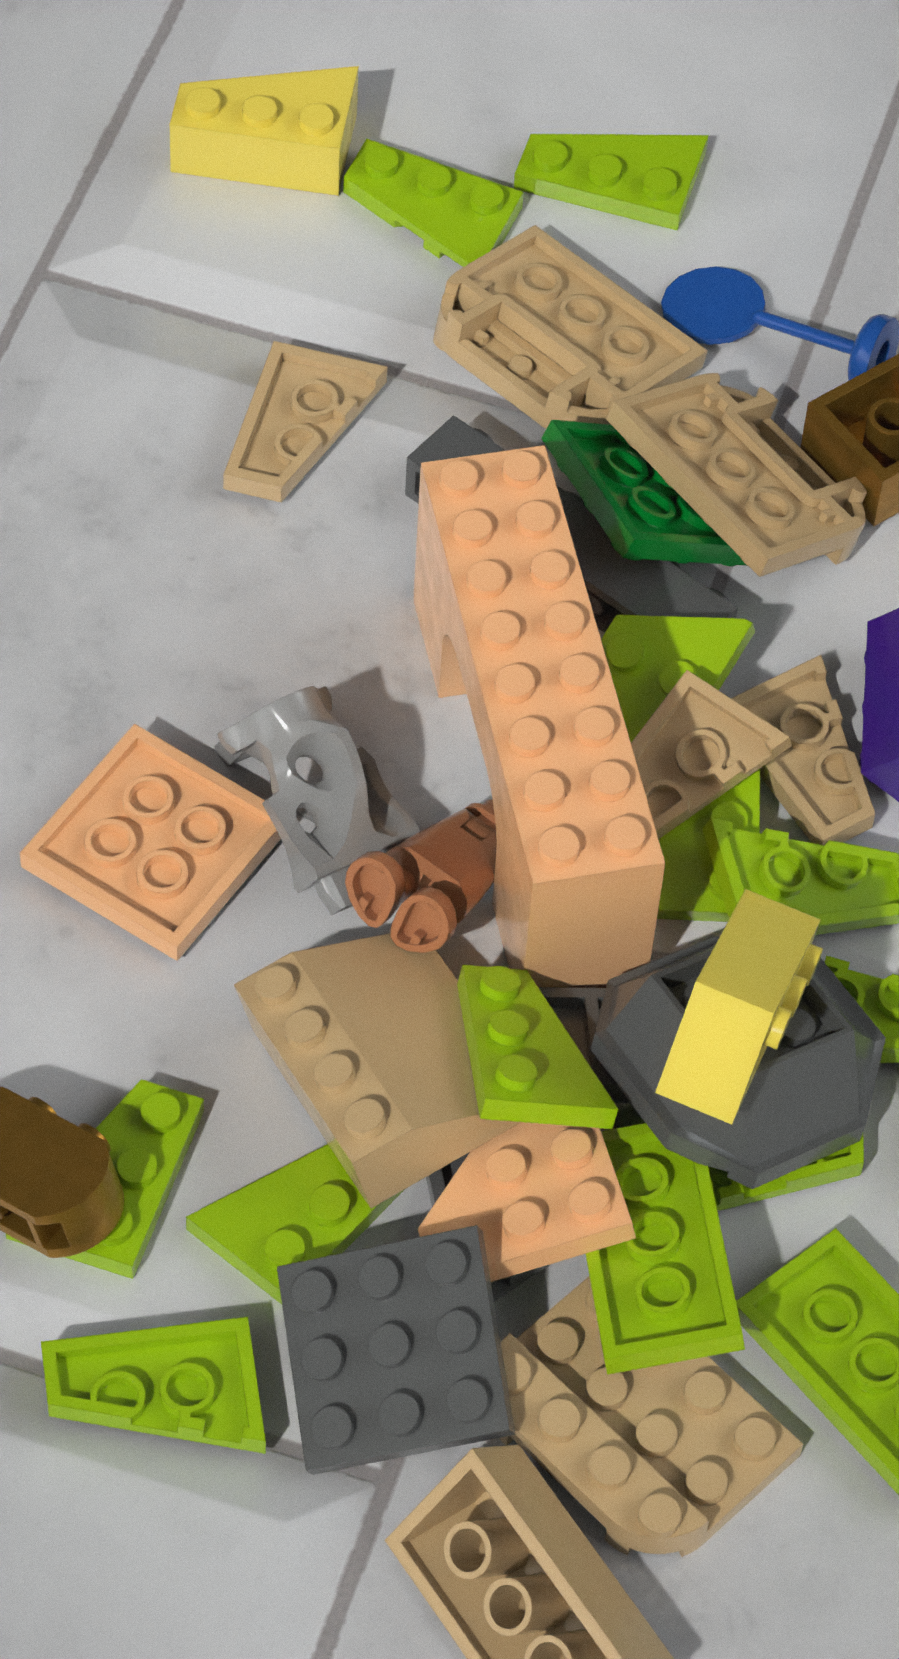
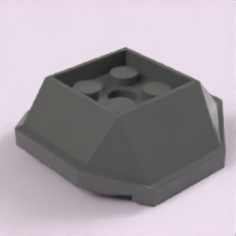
M713 936L609 979L590 1050L666 1149L698 1164L727 1171V1178L754 1189L860 1141L866 1126L886 1037L820 957L809 985L805 987L793 1018L791 1017L778 1049L775 1050L767 1046L732 1125L655 1093L695 982L720 937Z

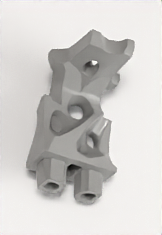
M310 686L288 694L253 712L238 723L220 731L217 734L220 742L214 747L227 767L250 757H254L265 764L270 775L273 795L265 800L262 805L273 822L286 849L292 871L294 889L297 893H300L314 886L322 902L331 915H334L353 906L349 900L345 885L346 872L352 862L367 852L380 851L386 853L391 848L420 832L418 824L386 788L379 774L375 759L363 747L356 749L348 728L341 726L330 715L332 699L327 687L324 686L318 689L315 686ZM300 757H308L319 763L323 770L322 781L314 784L304 780L297 773L295 767L296 760ZM296 812L315 823L316 827L311 833L304 831L296 818Z

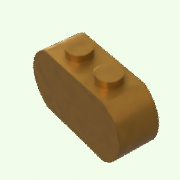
M0 1087V1231L49 1258L68 1257L94 1247L115 1228L124 1208V1192L109 1154L111 1151L110 1144L91 1125L81 1123L77 1126L58 1116L53 1108L40 1098L30 1097L26 1099L5 1087Z

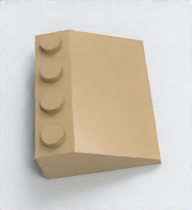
M391 933L291 952L234 984L254 1033L370 1208L377 1206L521 1123L480 1119L457 987L458 980L436 950L426 953L406 951L395 945L391 939Z

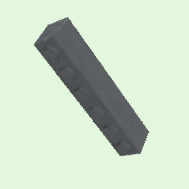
M453 415L407 457L405 495L419 504L420 467L422 462L506 450L495 444L491 437L481 429L472 428ZM557 486L596 624L604 633L607 631L616 615L737 617L738 608L731 604L724 594L716 589L706 587L685 573L675 561L646 559L634 561L623 558L612 547L610 538L595 516L587 510L583 499L577 494L565 491Z

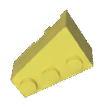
M359 66L180 83L169 124L170 171L339 196L357 117Z
M745 889L695 982L655 1093L731 1125L733 1124L767 1046L775 1050L778 1049L791 1017L793 1018L805 987L809 985L823 951V948L812 944L821 919Z

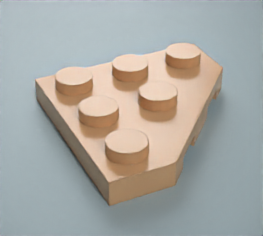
M525 1122L519 1123L472 1150L418 1227L419 1236L422 1237L477 1225L484 1235L491 1282L636 1239L633 1223L600 1128Z

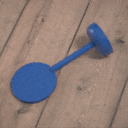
M715 266L698 268L678 276L666 288L661 300L663 318L697 343L707 345L730 343L749 335L760 325L850 354L847 372L848 381L894 357L899 342V321L895 317L885 314L870 317L862 326L854 341L765 312V299L761 287L752 277L736 269Z

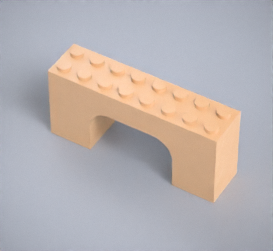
M541 445L422 462L420 467L413 601L438 697L443 698L467 694L484 757L493 799L497 840L492 906L509 969L527 970L538 987L606 988L609 979L641 967L651 961L665 860L546 447Z

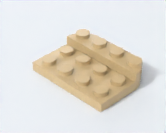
M536 225L450 276L442 296L433 336V342L440 350L446 352L454 361L545 429H547L551 420L610 424L606 417L613 401L685 380L703 368L708 351Z
M708 373L613 401L606 420L759 577L822 555H826L837 565L846 560L851 554L866 523L865 511L862 505L867 494L866 489L856 477L835 483L771 419L778 399L766 389L760 387L754 397L741 390L720 385L719 374Z
M589 1276L519 1337L515 1338L509 1333L501 1342L515 1435L499 1439L505 1445H508L513 1440L519 1444L607 1529L605 1541L626 1555L629 1554L630 1549L649 1554H668L679 1551L681 1557L692 1553L707 1542L801 1455L803 1443L710 1357L607 1375Z

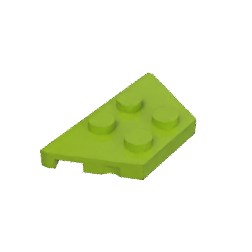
M616 615L601 641L630 742L638 735L686 670L719 690L756 632L753 623L743 618Z

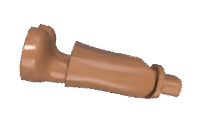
M487 800L483 804L471 803L465 809L416 833L386 853L380 851L367 852L352 862L346 872L345 885L349 900L358 916L368 926L378 928L389 920L398 909L390 930L391 939L396 946L406 951L420 953L440 949L454 935L457 923H460L494 883L497 840L493 800Z

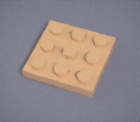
M134 724L20 852L21 867L178 961L281 838L262 805L265 801L264 799Z

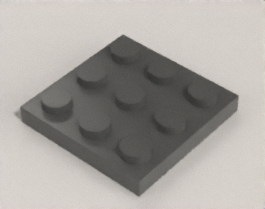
M477 1225L277 1267L305 1469L307 1472L315 1475L515 1435L484 1235Z

